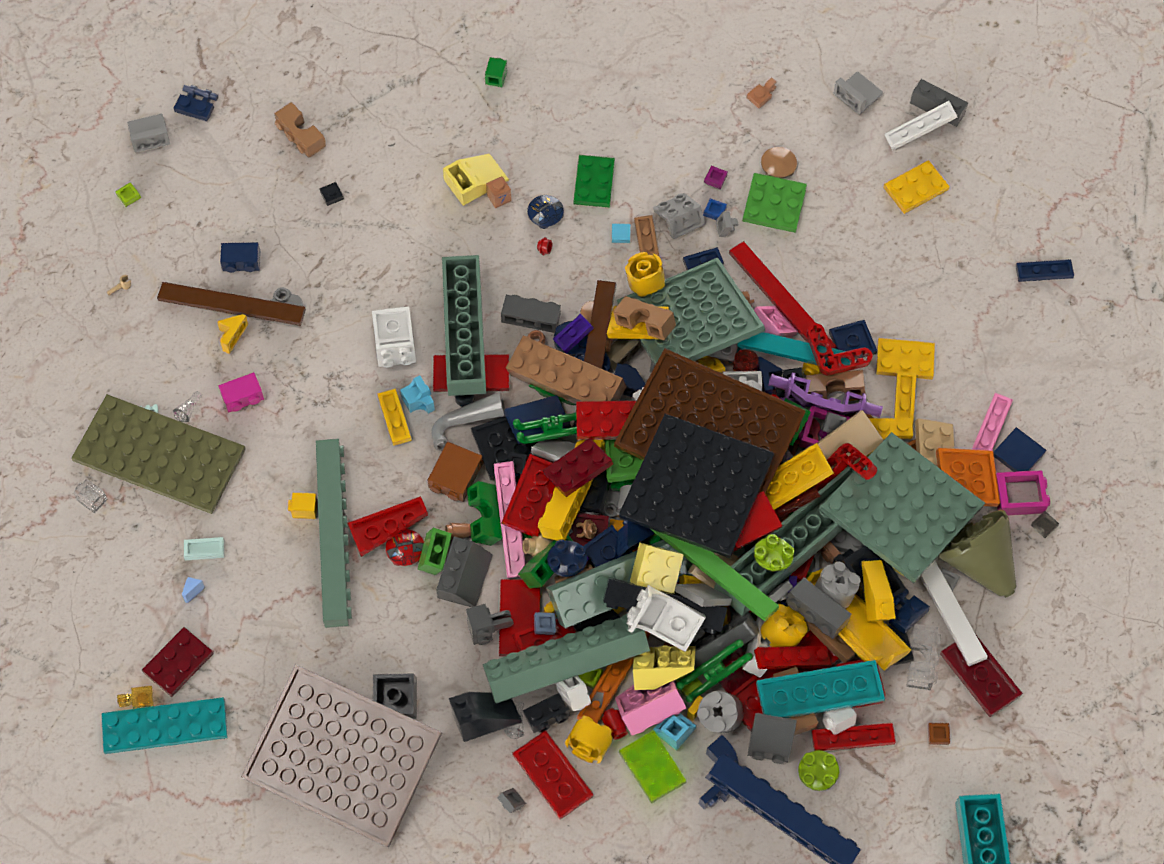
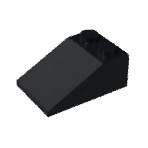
M865 545L842 561L851 573H855L860 577L861 581L856 594L865 602L862 561L882 560L893 598L896 597L906 587L892 566Z
M466 692L449 698L454 719L464 742L522 723L512 698L495 703L492 692Z

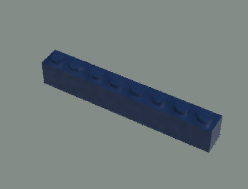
M722 753L705 777L828 864H853L861 851L855 841L844 838L836 828L828 827L822 823L823 820L819 816L809 814L805 811L803 805L789 800L784 792L776 791L770 787L771 784L767 780L757 778L753 775L751 769L740 766L728 754L724 755Z

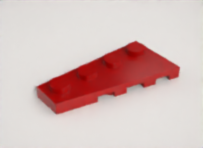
M420 496L348 522L347 524L358 552L362 557L428 516V512Z

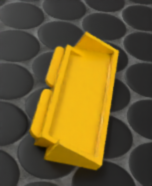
M823 569L812 572L807 580L815 585ZM855 594L851 604L846 608L852 615L848 624L838 635L864 662L876 660V664L885 671L909 654L911 649L884 621L867 622L866 603Z

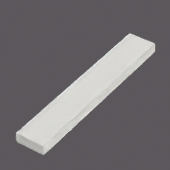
M934 560L920 578L968 666L986 660L987 654Z

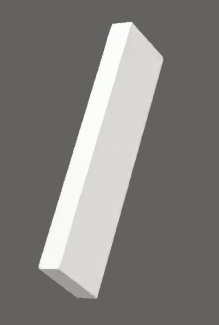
M947 101L884 135L893 151L956 119L957 115L950 101Z

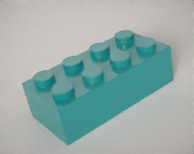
M1001 794L959 796L955 805L963 864H1011Z

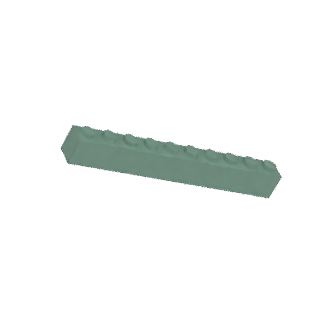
M339 439L316 440L322 610L325 628L349 626L348 619H352V609L348 607V600H351L350 588L347 589V582H350V570H346V564H349V552H345V546L349 545L348 534H344V528H348L347 516H344L343 510H347L346 498H343V492H346L345 480L342 481V475L345 474V463H341V457H344V445L340 446Z

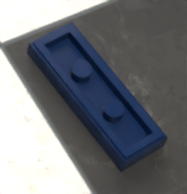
M1071 259L1016 263L1018 282L1073 279L1074 277Z

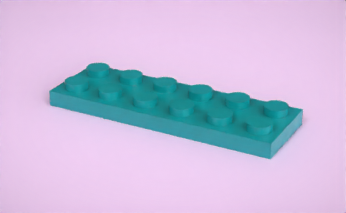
M876 660L756 681L763 714L782 718H791L885 700Z
M221 697L102 713L104 754L226 739L228 734L225 699Z

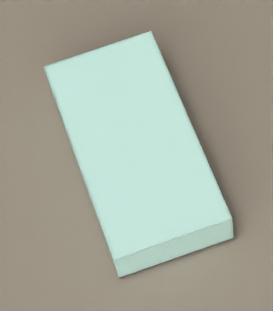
M223 537L184 540L185 561L224 558Z

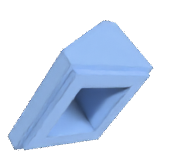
M187 578L182 592L185 603H189L204 589L202 580Z

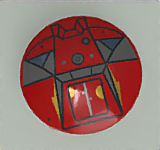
M405 529L386 542L387 556L396 566H408L419 562L424 540L417 532Z

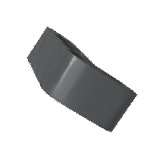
M734 610L731 614L732 621L723 626L722 632L716 631V634L711 633L691 645L696 648L694 670L734 641L741 639L745 644L758 635L757 623L749 611L742 617Z

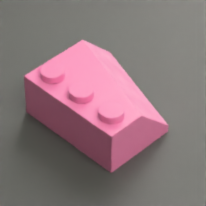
M674 680L654 690H634L633 685L615 698L621 717L632 736L642 733L648 727L660 724L664 719L672 715H678L682 710L686 709V705Z

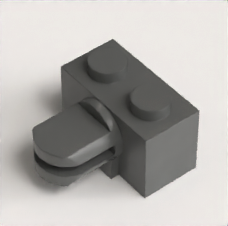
M486 604L466 609L467 624L474 645L489 643L490 640H493V633L496 630L513 625V619L510 618L511 613L508 610L491 614Z

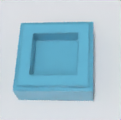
M612 224V243H630V224Z

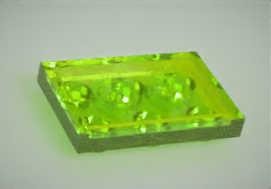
M654 730L619 750L620 756L651 804L686 783L685 777Z

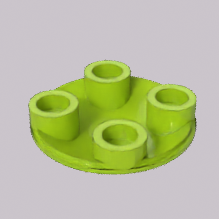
M770 534L767 538L760 540L756 544L754 558L761 567L767 570L781 571L788 568L793 562L794 548L775 534Z
M821 750L811 751L804 754L798 766V774L805 786L812 790L822 791L829 789L836 783L839 777V765L834 755Z

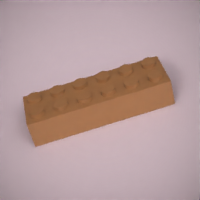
M524 335L506 366L507 371L512 377L574 404L578 401H619L627 386L622 377Z

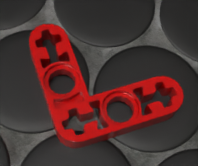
M813 323L808 327L806 336L818 369L823 375H834L863 368L870 364L873 355L868 348H859L834 354L824 327L818 323ZM813 330H815V332H819V334H818V341H816V340H817L816 334H815V333H812ZM822 345L827 351L820 353L817 350V346ZM861 354H863L864 357H867V359L864 360L863 358H860ZM848 358L851 364L843 365L841 359ZM826 361L828 365H832L830 369L827 366L824 367Z
M845 443L827 459L830 466L836 464L832 469L834 474L813 487L816 490H821L847 466L863 479L869 480L876 475L877 467L853 445ZM861 458L858 463L854 464L857 459Z

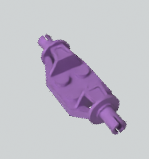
M793 372L788 379L771 374L768 385L784 389L785 398L788 399L789 395H791L802 406L809 408L814 406L840 415L857 414L863 410L865 414L880 418L883 406L866 402L865 393L861 396L847 391L841 404L839 399L830 398L827 400L822 398L823 395L814 392L808 394L811 380L797 377ZM794 382L804 384L803 390L796 384H794ZM849 398L859 400V403L848 404Z

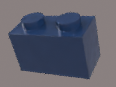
M221 243L220 263L222 271L229 273L235 271H260L259 243Z

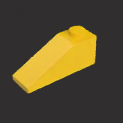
M882 560L862 561L867 622L895 619L894 599Z

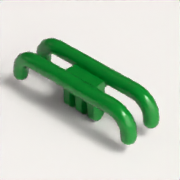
M576 412L566 415L560 414L556 417L550 416V418L544 417L540 420L520 423L519 419H514L513 426L517 430H529L542 427L543 433L524 436L522 432H518L516 438L520 443L528 444L577 434V426L562 429V426L565 422L577 420Z
M738 639L677 682L676 687L683 689L702 674L707 679L705 683L686 696L688 703L693 702L699 695H702L753 659V654L749 652L727 667L723 664L722 660L743 646V640Z

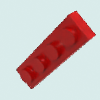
M827 646L757 647L754 650L758 669L828 668L831 665Z
M893 723L852 726L836 735L830 729L811 731L814 751L895 745L896 743Z

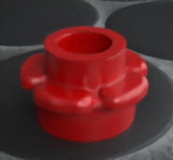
M547 237L538 241L537 250L541 255L550 254L552 250V240L547 239Z

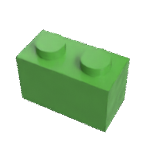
M434 527L426 533L417 570L437 575L443 570L452 533Z

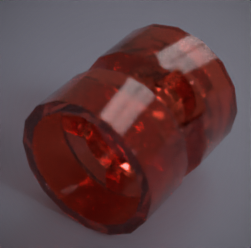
M750 349L738 351L734 356L732 371H757L759 360L757 354Z

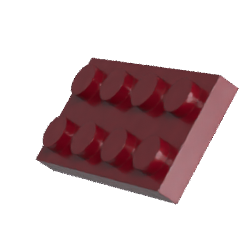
M979 638L978 640L987 654V659L968 666L956 642L942 650L940 655L989 717L1022 696L1021 690Z

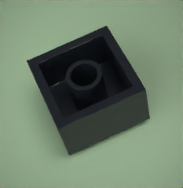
M414 673L373 674V701L407 717L417 718V677Z

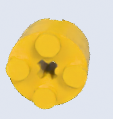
M641 252L629 258L625 271L629 287L633 292L637 293L640 297H644L647 294H652L664 288L665 275L661 258L654 253L653 255H648L647 252Z
M778 604L779 609L761 625V635L764 640L767 638L771 642L769 644L771 647L797 646L807 633L805 618L797 611Z
M583 716L582 719L576 721L565 741V745L567 748L570 746L573 749L571 753L579 759L589 763L597 760V763H600L613 741L611 736L612 730L605 725L595 723L588 716Z

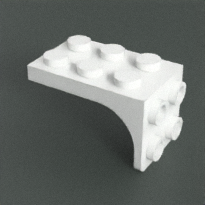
M409 306L372 311L378 366L388 368L393 365L415 363L416 357Z
M648 585L646 590L642 589L640 591L636 607L632 606L627 614L628 631L632 633L635 628L645 630L686 652L705 620V615Z

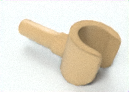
M122 275L120 283L108 290L107 294L111 295L121 288L129 289L131 287V280L126 282L128 275Z

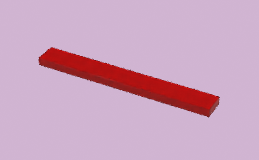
M744 241L730 249L729 254L794 326L803 339L808 342L806 336L808 327L816 322ZM813 330L812 333H815V334H816V336H817V340H816V341H818V334H819V332H815V330ZM828 337L831 348L836 349V345Z

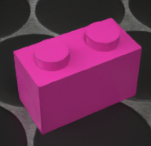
M254 372L218 385L228 413L239 411L245 406L255 405L264 400L261 387Z

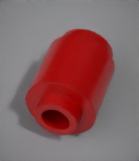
M610 708L603 713L602 722L612 730L611 736L613 740L621 739L628 734L627 726L621 717L619 709Z

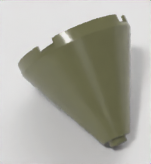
M997 510L982 516L983 520L974 524L973 522L967 524L939 557L998 596L1006 598L1015 593L1014 589L1017 585L1009 517L1004 510Z

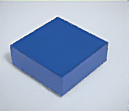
M710 198L703 216L717 220L721 213L725 212L727 204Z

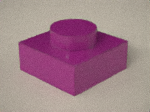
M711 165L704 183L721 189L728 176V171Z

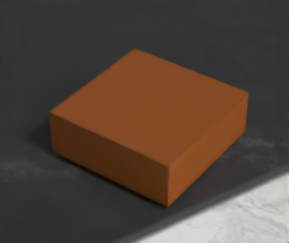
M928 723L929 745L950 744L949 723Z

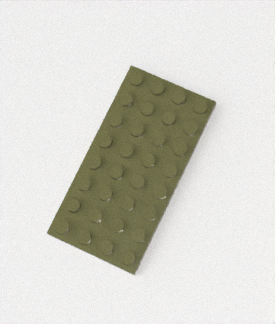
M106 394L75 450L72 461L212 514L245 451V446Z

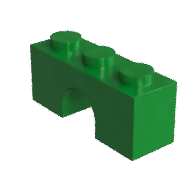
M477 481L467 488L468 506L478 509L482 517L470 524L471 539L475 543L491 546L502 539L497 488L494 484Z

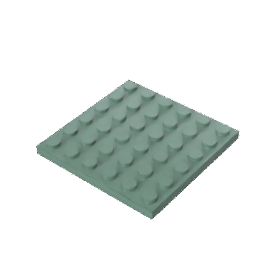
M718 258L665 279L664 288L652 294L640 297L634 292L627 295V297L635 298L657 307H669V310L674 314L676 326L665 340L639 339L654 365H656L664 348L696 361L765 331L763 323ZM624 297L618 299L617 304H619Z
M891 432L867 457L877 467L876 475L869 480H865L854 471L821 505L820 511L915 583L982 509L985 502Z

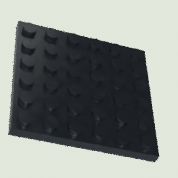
M664 414L619 512V517L731 559L773 462L775 453Z

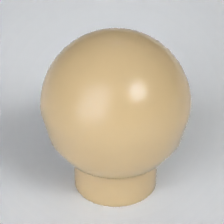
M541 533L538 537L525 538L522 545L523 552L534 557L543 551L553 540L543 538Z

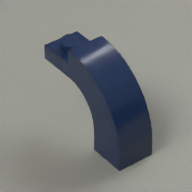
M723 735L719 736L707 747L706 754L714 763L723 753L724 755L732 756L736 763L739 764L733 746ZM714 785L700 797L699 805L703 809H706L708 806L713 807L719 801L718 797L726 802L730 795Z

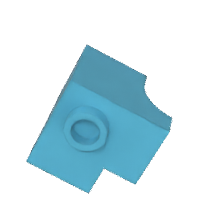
M420 375L413 378V381L408 386L400 389L401 398L410 413L419 409L425 410L428 414L435 411L434 401L430 396L431 391Z
M679 714L677 717L673 715L671 718L668 717L662 723L657 724L653 729V733L677 751L696 729V725L682 714Z

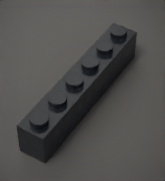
M608 577L603 603H607L606 607L618 609L619 606L626 608V612H629L632 606L636 607L640 591L642 589L646 590L647 587ZM661 591L704 614L705 620L700 627H704L705 632L716 634V631L722 632L727 612L726 606L702 607L682 595Z

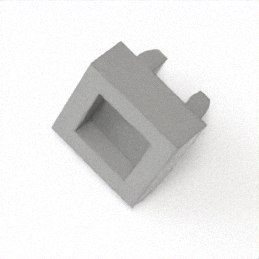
M722 212L716 220L719 237H726L729 232L735 231L734 226L739 225L737 218L730 217V212Z

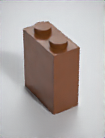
M447 441L427 479L428 488L434 493L447 495L453 501L459 500L464 502L467 496V488L473 484L483 465L482 455Z

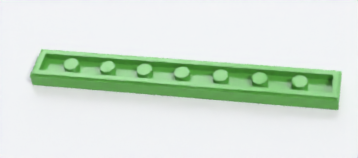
M652 530L675 550L684 554L685 558L763 621L769 619L779 609L777 603L713 552Z

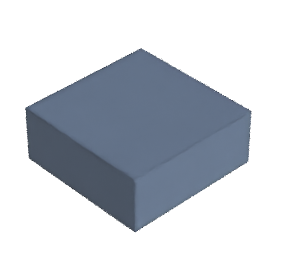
M555 613L534 614L535 634L554 635L556 633Z

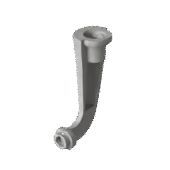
M501 392L463 406L439 418L432 427L434 447L438 451H443L448 441L444 436V431L450 426L495 417H505V406Z

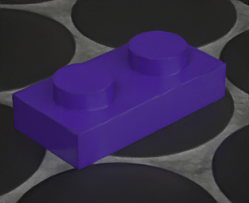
M580 313L553 340L567 354L594 327Z

